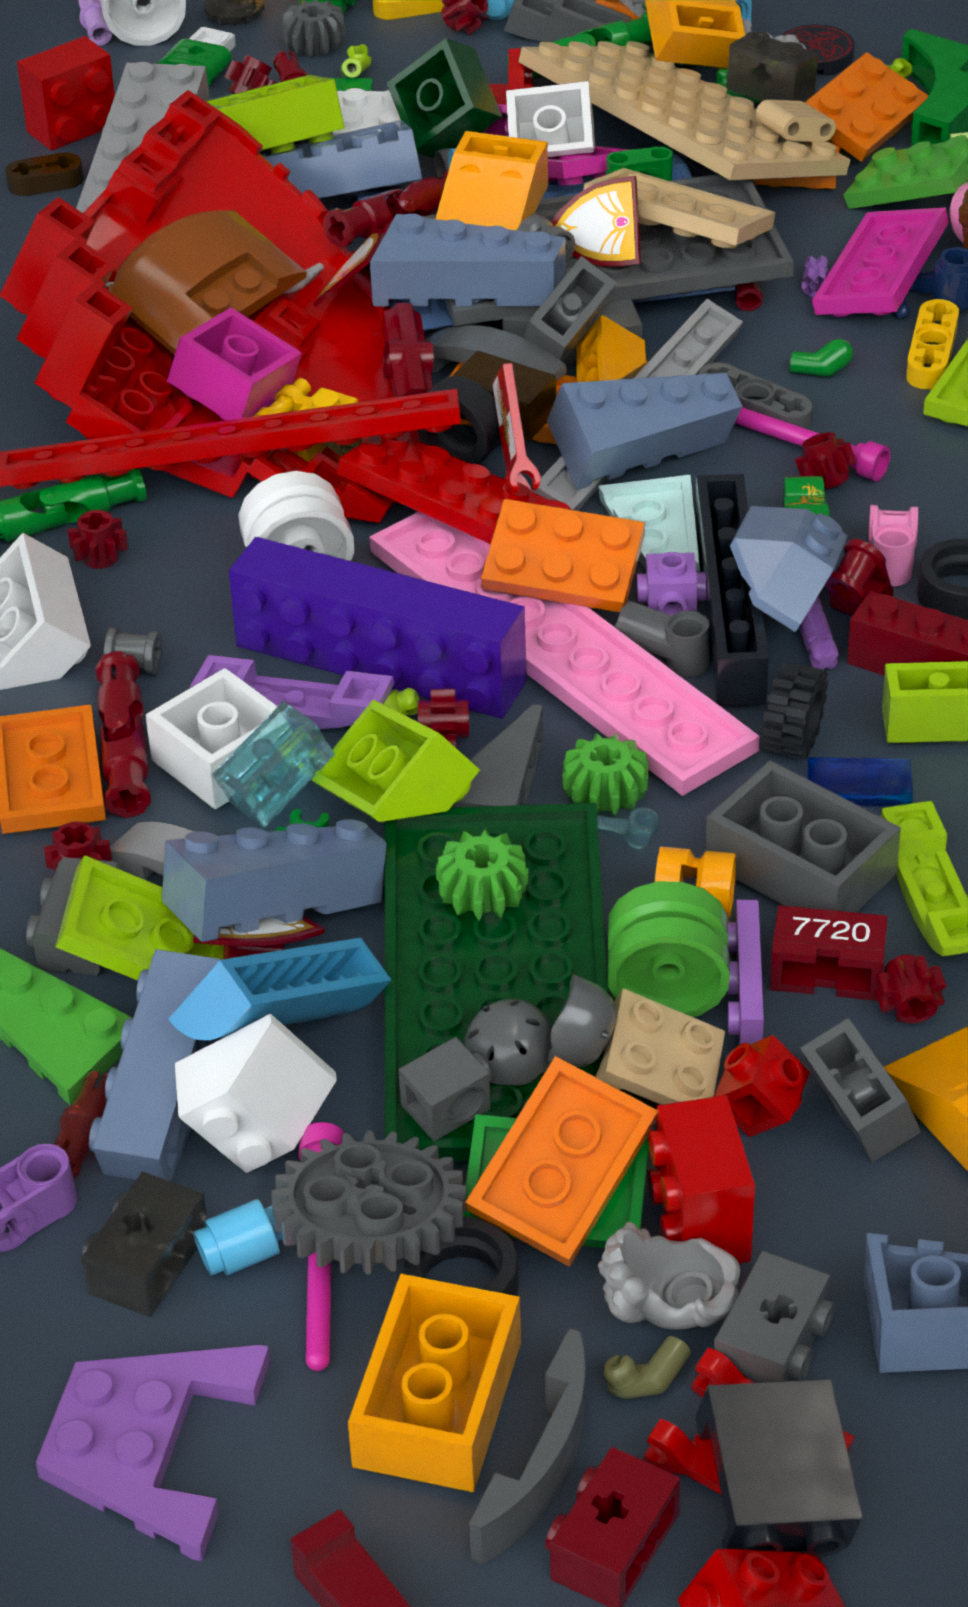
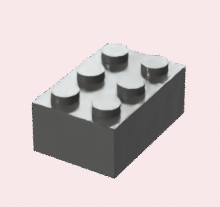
M770 760L707 816L706 851L736 853L735 879L784 906L856 913L897 874L901 827Z

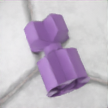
M823 255L817 260L812 256L805 260L804 266L806 269L803 272L801 287L804 293L809 296H815L828 275L829 269L826 267L828 259Z

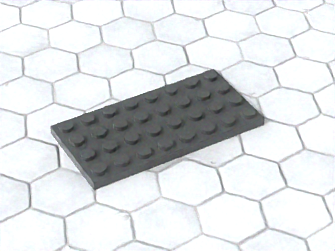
M720 174L671 181L766 209L751 179L729 180ZM575 195L541 199L534 214L541 215L552 222L558 211ZM435 214V215H428V216H421V217H423V218H430V219H436V215H437V214ZM639 223L640 265L613 267L593 264L617 282L610 301L614 302L627 299L642 301L655 296L688 294L696 290L716 287L730 288L737 284L757 281L771 282L777 278L793 276L794 261L774 223L771 230L756 236L755 239L747 240L737 245L736 248L715 246L711 243V238L701 235L695 237L681 236L673 232V227L661 223L659 225ZM573 255L566 264V274L579 260ZM444 299L453 326L477 325L481 322L499 320L505 317L532 314L540 307L496 306L494 299H484L473 304V306H455V299Z

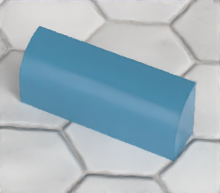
M362 938L219 960L170 1016L169 1021L184 1035L196 1040L206 1041L224 1038L268 1014H272L284 1026L349 1014L368 1006L389 984L391 978Z

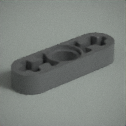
M710 363L699 370V374L727 373L743 408L808 430L811 429L813 403L808 397L726 363ZM757 397L762 398V400H749L746 398Z

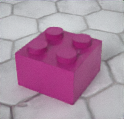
M230 307L180 337L167 382L183 391L187 397L197 400L217 413L224 421L253 417L261 408L269 407L275 401L276 393L284 385H292L302 352Z

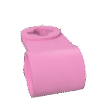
M870 505L868 543L876 547L884 555L891 585H904L913 576L918 531V507H910L908 511L880 510L878 505Z

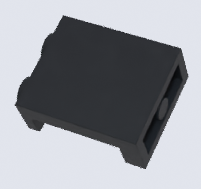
M831 1379L708 1385L695 1418L700 1440L711 1439L727 1518V1530L722 1539L723 1549L777 1552L807 1551L812 1556H828L847 1548L862 1520V1514Z

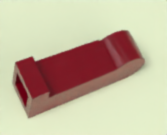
M341 1509L290 1538L294 1576L321 1607H411L356 1539L355 1527Z

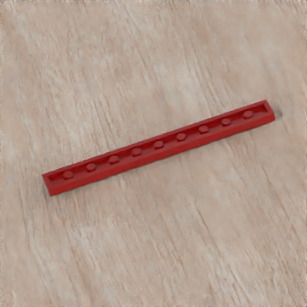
M458 389L0 452V487L13 485L16 489H27L36 486L41 481L55 479L63 483H70L81 480L85 475L104 473L106 476H120L128 473L131 469L150 467L153 470H165L179 462L193 460L200 464H209L220 460L223 456L241 454L243 457L252 458L264 455L268 450L287 448L290 451H303L311 448L314 444L332 441L338 445H347L357 442L361 437L379 435L381 438L390 439L400 437L406 431L425 429L429 432H441L451 428L452 425L461 424Z

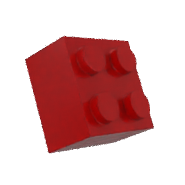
M86 36L17 61L26 130L30 135L52 151L102 131L115 97L111 57L108 52Z
M727 1095L657 1105V1130L648 1131L650 1158L656 1169L647 1171V1181L652 1204H662L664 1215H660L661 1236L672 1241L703 1238L733 1255L739 1264L751 1262L755 1183Z

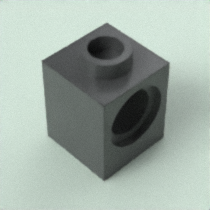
M454 1037L399 1068L401 1105L432 1141L435 1142L473 1120L475 1114L481 1115L491 1109L490 1083L493 1080L491 1070L479 1053L474 1052L471 1054L458 1038Z

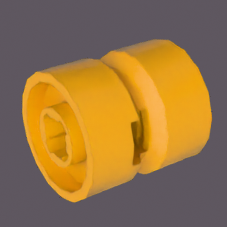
M660 846L655 882H684L685 878L697 877L696 886L705 889L721 902L728 916V922H730L735 887L736 853L705 851L700 858H695L691 849Z

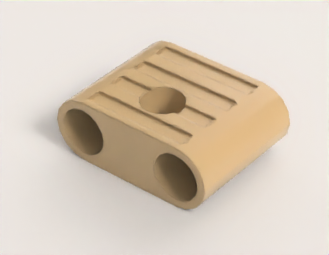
M768 99L758 105L755 113L756 120L789 141L825 142L831 139L836 130V124L833 119L803 101Z

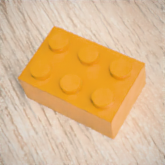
M400 1274L348 1420L353 1468L474 1493L521 1345L519 1296Z

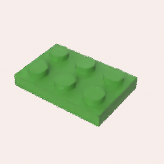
M960 135L943 143L931 144L929 141H924L907 149L895 150L893 147L879 150L872 156V160L865 169L855 176V181L843 194L848 208L853 209L956 193L958 188L968 178V138L965 135Z

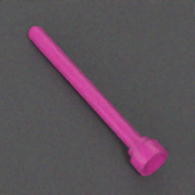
M743 407L735 421L737 425L801 447L806 439L820 434ZM868 441L866 444L859 443L857 446L851 444L857 463L851 465V468L856 470L858 476L875 482L879 481L889 466L890 448L873 441Z
M326 1122L308 1125L299 1141L300 1161V1150L303 1148L317 1153L321 1152L320 1140L326 1139L334 1145L342 1144L344 1131L340 1127ZM316 1253L308 1256L306 1364L313 1371H322L327 1368L330 1362L332 1261L322 1268L318 1267Z

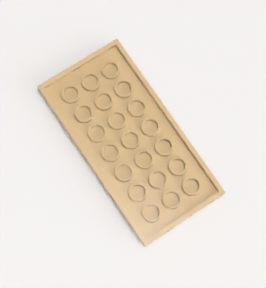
M601 41L598 42V46H589L581 42H569V46H560L551 42H540L539 47H522L519 63L558 85L588 81L592 104L729 180L838 176L847 174L851 159L836 152L837 147L826 141L786 140L756 120V109L753 108L754 103L751 100L731 96L726 93V87L716 83L704 82L700 79V73L690 69H680L674 66L675 62L655 60V55L649 52L650 47L643 43L629 41L626 46H619L614 43Z

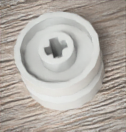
M100 0L102 14L108 29L121 41L135 46H152L167 40L179 30L185 18L186 0Z
M301 471L275 474L257 484L244 498L238 515L240 532L246 547L256 536L348 561L352 560L354 555V537L349 523L344 516L339 496L332 485L318 475Z

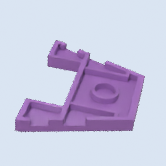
M253 1345L75 1362L36 1461L38 1477L102 1512L109 1508L134 1521L136 1530L153 1539L160 1535L179 1545L180 1552L193 1560L203 1561L219 1514L217 1498L162 1489L160 1486L192 1397L198 1395L256 1405L270 1364L269 1346Z

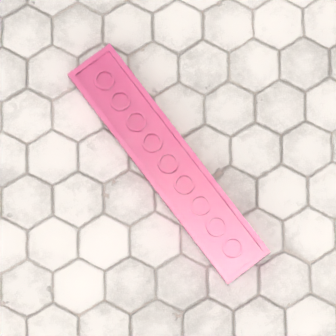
M417 512L369 537L370 552L398 574L525 606L526 674L606 737L610 738L617 733L621 742L635 740L637 749L646 753L649 770L680 795L684 796L759 751L760 736L590 608L482 589L481 576L491 544L421 512Z

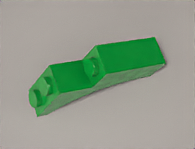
M910 28L903 35L901 58L911 64L912 73L910 76L918 81L929 95L913 112L911 146L924 141H929L931 144L943 143L950 139V134L968 132V45Z

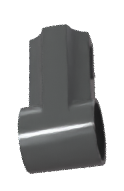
M629 601L620 610L619 618L614 627L644 650L667 658V667L679 676L694 677L703 674L709 669L711 665L709 620L705 615L694 611H681L671 616Z

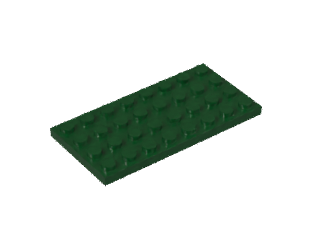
M596 803L451 807L446 812L385 821V971L391 978V981L385 987V1138L391 1132H396L397 1143L404 1144L409 1139L418 1137L419 1150L436 1145L439 1149V1158L452 1157L453 1161H469L475 1118L433 1142L401 1105L399 1068L454 1037H457L464 1045L466 1031L473 1018L483 1007L503 999L528 1001L546 1014L553 1028L555 1020L569 997L570 980L573 974L600 985L608 993ZM486 828L491 837L495 838L507 833L511 845L522 846V852L525 854L526 868L529 870V883L526 885V891L522 893L519 907L505 906L501 918L492 912L484 913L478 921L473 911L457 916L453 904L443 903V899L439 894V881L436 880V864L438 863V857L443 856L447 841L460 842L463 831L473 837L481 836ZM524 1048L519 1050L523 1055L527 1053ZM605 1049L594 1063L579 1069L596 1077ZM492 1052L490 1054L489 1061H491L494 1057V1053ZM545 1072L540 1074L531 1083L521 1086L490 1083L491 1109L481 1115L517 1118Z

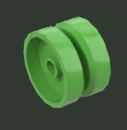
M657 881L636 887L619 898L609 913L608 988L613 997L616 999L624 988L691 1017L700 1016L718 1005L729 989L730 978L728 916L721 902L703 888L684 882Z

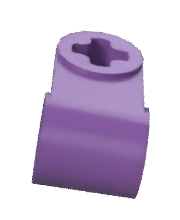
M38 1144L27 1149L21 1156L0 1168V1252L10 1251L18 1247L28 1237L54 1221L66 1217L74 1210L78 1202V1193L69 1158L65 1150L59 1146ZM6 1227L10 1230L8 1233L4 1232Z

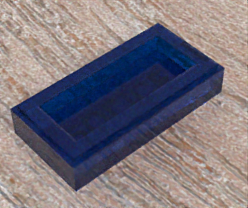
M808 757V780L858 806L892 807L913 803L911 759Z

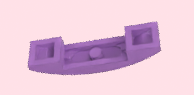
M208 655L191 683L190 688L226 668L289 714L291 728L329 729L353 725L373 699L384 704L394 685L393 676L352 671L345 672L339 685L258 676L254 660Z

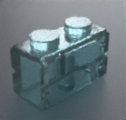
M282 702L211 775L237 810L265 828L315 776L314 774L321 770L335 754L329 744L323 739L324 736L317 725L311 719L286 702Z

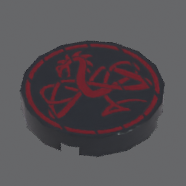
M810 24L797 26L782 34L783 36L795 35L799 43L804 44L810 54L811 60L806 66L802 67V75H813V70H824L823 75H831L846 69L853 62L855 42L851 35L842 29L829 25Z

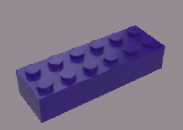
M256 536L229 569L237 647L344 675L346 671L393 676L394 685L392 689L403 691L404 689L412 688L416 690L418 696L431 699V689L455 688L456 700H469V710L501 719L504 718L527 683L525 606Z

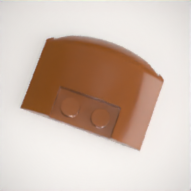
M211 210L180 218L147 237L123 260L117 270L114 284L110 283L108 291L131 306L133 309L129 316L175 355L179 339L183 335L230 307L245 317L250 316L305 279L307 272L236 211Z

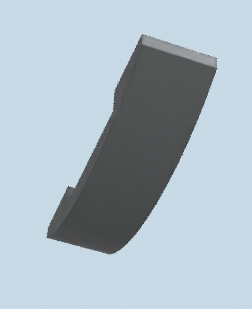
M478 325L453 326L437 331L425 339V341L432 342L434 361L432 372H438L450 361L465 363L478 350L556 375V381L567 373L566 364L544 348L516 334L492 327Z
M568 1329L545 1374L546 1413L552 1414L520 1479L516 1480L495 1472L469 1522L472 1561L484 1564L517 1542L547 1511L571 1471L581 1443L585 1422V1354L580 1331Z

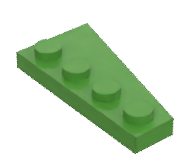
M0 948V1039L9 1048L15 1046L28 1059L29 1067L42 1079L47 1077L57 1087L59 1096L71 1106L122 1056V1029L126 1019L130 1016Z

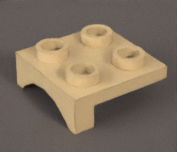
M623 988L614 1001L616 1023L605 1048L596 1078L618 1090L621 1088L661 1105L713 1097L725 1031Z

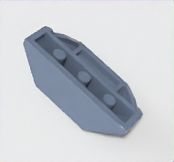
M751 506L730 547L742 577L751 587L749 596L752 604L796 632L833 572L848 535L842 532L841 526L831 517L824 514L815 515L808 509Z

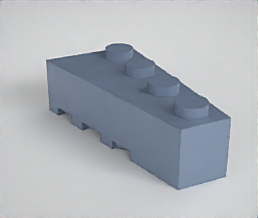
M402 120L333 135V139L324 142L309 143V141L294 144V149L281 153H271L270 150L260 152L272 166L275 167L276 164L282 163L291 172L287 179L300 192L304 193V191L310 189L321 202L327 201L329 196L340 194L345 196L356 195L357 193H364L371 188L395 186L407 181L422 179L413 131Z
M396 214L370 261L373 306H389V299H410L412 306H428L429 299H455V306H473V304L484 299H494L496 306H541L566 276L565 237L552 236L541 231L524 232L509 230L497 225L488 227L466 224L460 220L445 221L423 218L417 214Z
M727 373L562 383L547 423L576 490L589 487L594 479L605 476L608 480L623 476L626 469L643 464L645 468L660 464L662 458L673 454L680 458L726 443L743 406Z
M350 819L340 820L336 823V826L320 828L309 824L297 823L287 826L286 830L267 832L263 829L248 827L237 830L234 835L216 836L209 832H191L186 834L185 839L166 840L162 902L201 942L218 939L219 928L235 925L234 930L240 934L259 930V919L263 918L279 919L284 923L303 920L305 909L309 908L323 914H331L381 903L386 842L373 832L366 823Z
M155 949L149 970L143 969L140 973L136 992L138 1006L134 1018L129 1017L124 1023L121 1035L123 1053L118 1067H112L108 1073L105 1085V1097L107 1100L102 1118L96 1117L94 1119L89 1135L90 1151L94 1152L103 1175L163 1185L170 1184L191 1132V1127L181 1120L178 1115L175 1063L213 1044L219 1039L204 1041L190 1038L177 1030L169 1021V1018L220 959Z
M866 1233L864 1288L879 1373L968 1369V1254L943 1251L944 1242L919 1239L917 1248L890 1245L888 1244V1235Z

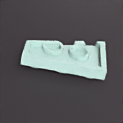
M690 475L598 486L600 501L611 517L645 522V536L639 555V561L645 570L646 554L678 552L694 553L696 572H701Z

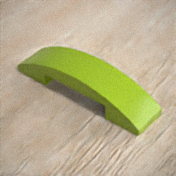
M926 801L881 808V818L901 827L896 876L908 908L921 934L930 947L942 957L968 953V897L947 854V833L933 802Z

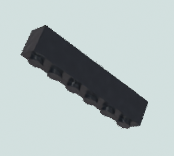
M744 474L696 475L695 522L701 572H705L706 575L705 609L706 617L709 620L710 652L716 704L718 705L767 704L769 656L763 612L752 604L749 596L751 587L742 577L730 547L749 510Z

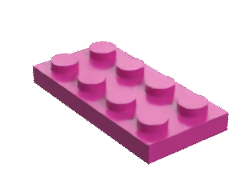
M946 207L867 212L813 297L812 303L815 314H832L835 317H845L853 313L886 315L897 312L949 223Z

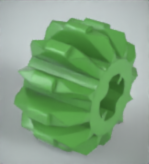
M595 733L592 741L577 739L575 748L566 751L565 759L563 760L562 786L565 789V796L572 798L574 804L596 803L597 814L600 811H609L615 817L619 808L634 810L636 801L645 798V792L648 789L649 763L646 760V753L637 749L635 740L621 742L617 733L610 738H602L598 733Z
M485 828L481 836L473 837L463 831L460 842H446L443 856L438 857V863L436 864V880L439 881V894L443 899V903L453 904L457 916L473 911L479 921L484 913L492 912L501 918L505 906L519 907L522 893L526 891V885L529 883V870L526 868L525 854L522 852L521 845H511L507 833L493 838Z

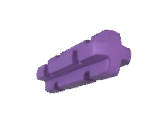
M817 596L799 628L806 649L810 653L809 658L812 666L822 670L824 668L832 670L838 664L836 657L839 652L835 642L832 640V632L826 615L822 611L821 601Z

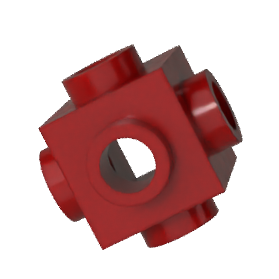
M771 1035L752 1044L742 1043L729 1053L724 1061L725 1071L713 1097L727 1095L736 1125L748 1137H752L791 1120L792 1115L801 1105V1093L810 1071L774 1035Z

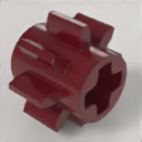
M442 0L444 4L441 10L443 20L454 31L458 32L464 28L467 34L470 35L481 28L482 22L488 19L486 15L488 11L487 0Z
M245 55L242 63L232 60L224 77L232 81L229 92L232 94L276 83L269 79L272 68L248 55Z
M833 432L820 433L806 439L802 443L804 455L795 458L800 476H822L824 489L844 483L849 478L848 466L857 463L851 443L844 442L843 438L837 439Z
M91 510L82 514L78 518V528H70L67 531L70 549H73L74 560H83L84 564L90 568L103 569L110 567L118 561L117 551L128 550L126 530L122 528L121 518L113 519L110 513L103 510Z
M455 688L431 689V700L418 701V722L440 733L457 749L456 738L470 737L469 700H456Z
M76 821L64 824L57 831L51 833L53 845L44 847L46 867L54 869V874L62 857L82 859L85 855L95 860L112 861L109 840H102L100 827L96 826L93 828L85 822Z
M911 954L898 956L885 966L884 972L876 975L880 988L875 993L881 1011L883 1013L894 1010L897 1022L920 1023L926 1021L936 1013L938 1005H944L945 1003L941 990L947 986L939 965L928 968L925 956L921 955L918 957Z

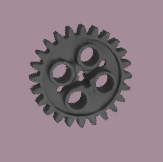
M367 1131L363 1141H355L350 1134L343 1133L342 1144L334 1145L326 1139L320 1140L321 1152L319 1153L306 1148L301 1149V1162L287 1160L285 1162L286 1174H279L275 1177L276 1189L272 1190L275 1230L283 1233V1244L285 1246L297 1244V1256L299 1258L316 1253L317 1266L321 1268L332 1260L340 1261L341 1273H346L354 1263L362 1264L365 1274L373 1272L375 1263H384L391 1272L397 1271L398 1259L404 1258L408 1262L418 1265L420 1264L421 1250L438 1255L440 1253V1241L453 1242L455 1240V1228L463 1227L464 1225L463 1212L466 1211V1186L463 1185L462 1171L454 1170L452 1157L439 1158V1149L436 1145L419 1150L418 1137H413L404 1144L397 1143L396 1132H391L384 1141L376 1140L373 1131Z

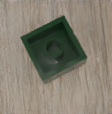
M449 38L443 39L386 83L400 119L413 131L417 153L434 158L437 150L457 148L465 131L481 133L502 118L475 48Z

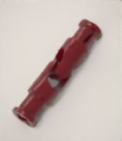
M449 170L444 173L443 177L438 179L428 177L415 181L404 191L403 189H393L356 201L350 209L343 211L337 208L328 211L325 215L324 223L327 238L332 244L342 248L350 245L355 238L363 237L367 239L375 230H382L389 221L395 218L396 214H417L420 216L437 214Z
M115 651L103 655L95 666L96 678L101 684L97 693L98 712L105 724L101 726L100 734L103 777L109 784V788L104 794L105 806L110 813L123 818H130L143 814L146 807L151 803L150 790L144 784V780L149 772L145 729L142 723V693L140 687L136 684V679L140 675L139 662L133 655L122 651ZM113 665L116 666V676L112 674Z

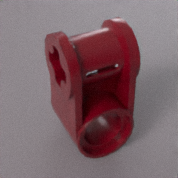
M850 539L844 546L845 556L835 572L831 573L825 586L830 596V606L835 610L853 616L870 590L894 596V587L890 583L884 555L876 547L863 540Z

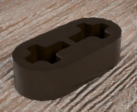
M67 152L14 161L6 167L8 190L14 195L30 196L77 187L84 180L82 160L78 155Z

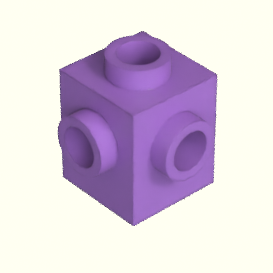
M678 552L646 554V574H637V603H646V607L671 616L681 611L697 612V601H706L705 572H696L695 554Z

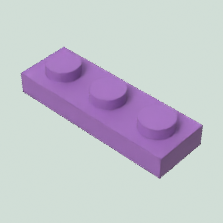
M737 900L736 922H728L729 955H736V961H729L730 978L727 994L737 995V1002H728V1035H739L740 1045L742 1043L752 1044L763 1039L764 1015L758 900Z

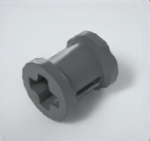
M110 627L105 639L104 655L115 651H122L133 655L139 662V668L145 669L147 674L156 675L162 658V635L160 631H150L149 635L123 633L119 627ZM113 665V666H112V671H115V670H116V666Z

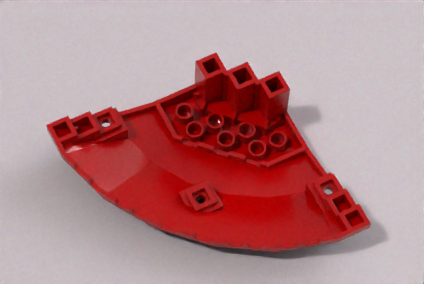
M189 90L170 104L164 118L145 133L141 144L121 161L106 189L83 213L60 197H57L37 214L0 293V297L12 304L17 311L28 315L17 340L28 346L37 356L45 358L34 383L47 391L53 399L63 402L72 408L66 423L77 429L87 439L224 421L217 413L197 400L187 397L183 391L167 382L174 354L129 316L133 308L108 291L109 287L105 286L107 282H114L119 266L132 250L157 230L173 221L195 213L211 210H234L304 270L315 266L317 263H321L324 266V269L306 284L304 288L295 292L281 294L247 317L302 352L292 384L298 378L308 381L311 386V391L306 395L308 397H312L322 387L358 398V402L393 398L390 379H384L382 370L385 344L382 318L384 311L391 309L390 305L382 310L378 306H373L372 300L351 279L317 307L313 305L331 278L355 252L352 251L350 253L346 247L339 248L327 238L324 230V218L328 210L310 189L302 193L287 179L291 171L282 163L276 164L275 167L272 166L260 154L263 145L247 130ZM417 430L406 431L411 438L419 439ZM371 436L362 437L363 442L369 439ZM328 447L322 452L318 451L309 462L287 448L268 450L266 454L252 458L243 457L241 454L223 456L220 460L209 464H200L195 460L179 462L171 468L162 470L231 498L239 492L250 478L259 479L262 482L280 473L292 471L313 473L332 485L339 496L346 518L379 523L396 503V501L338 475L339 459L343 455L335 453Z

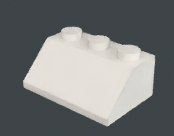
M24 533L0 557V690L61 679L74 664H78L83 660L88 649L91 647L68 557Z

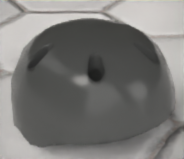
M576 974L572 975L569 997L551 1030L552 1049L548 1053V1061L550 1063L556 1056L577 1068H583L594 1063L607 1046L616 1023V1008L612 997L600 985Z
M503 999L483 1007L477 1013L466 1031L464 1046L471 1054L477 1052L485 1059L492 1073L493 1080L491 1083L521 1086L534 1081L551 1064L548 1061V1053L552 1049L550 1039L552 1025L546 1014L532 1003L520 999ZM522 1048L527 1051L524 1055L519 1052ZM492 1052L494 1053V1057L491 1061H489V1057Z

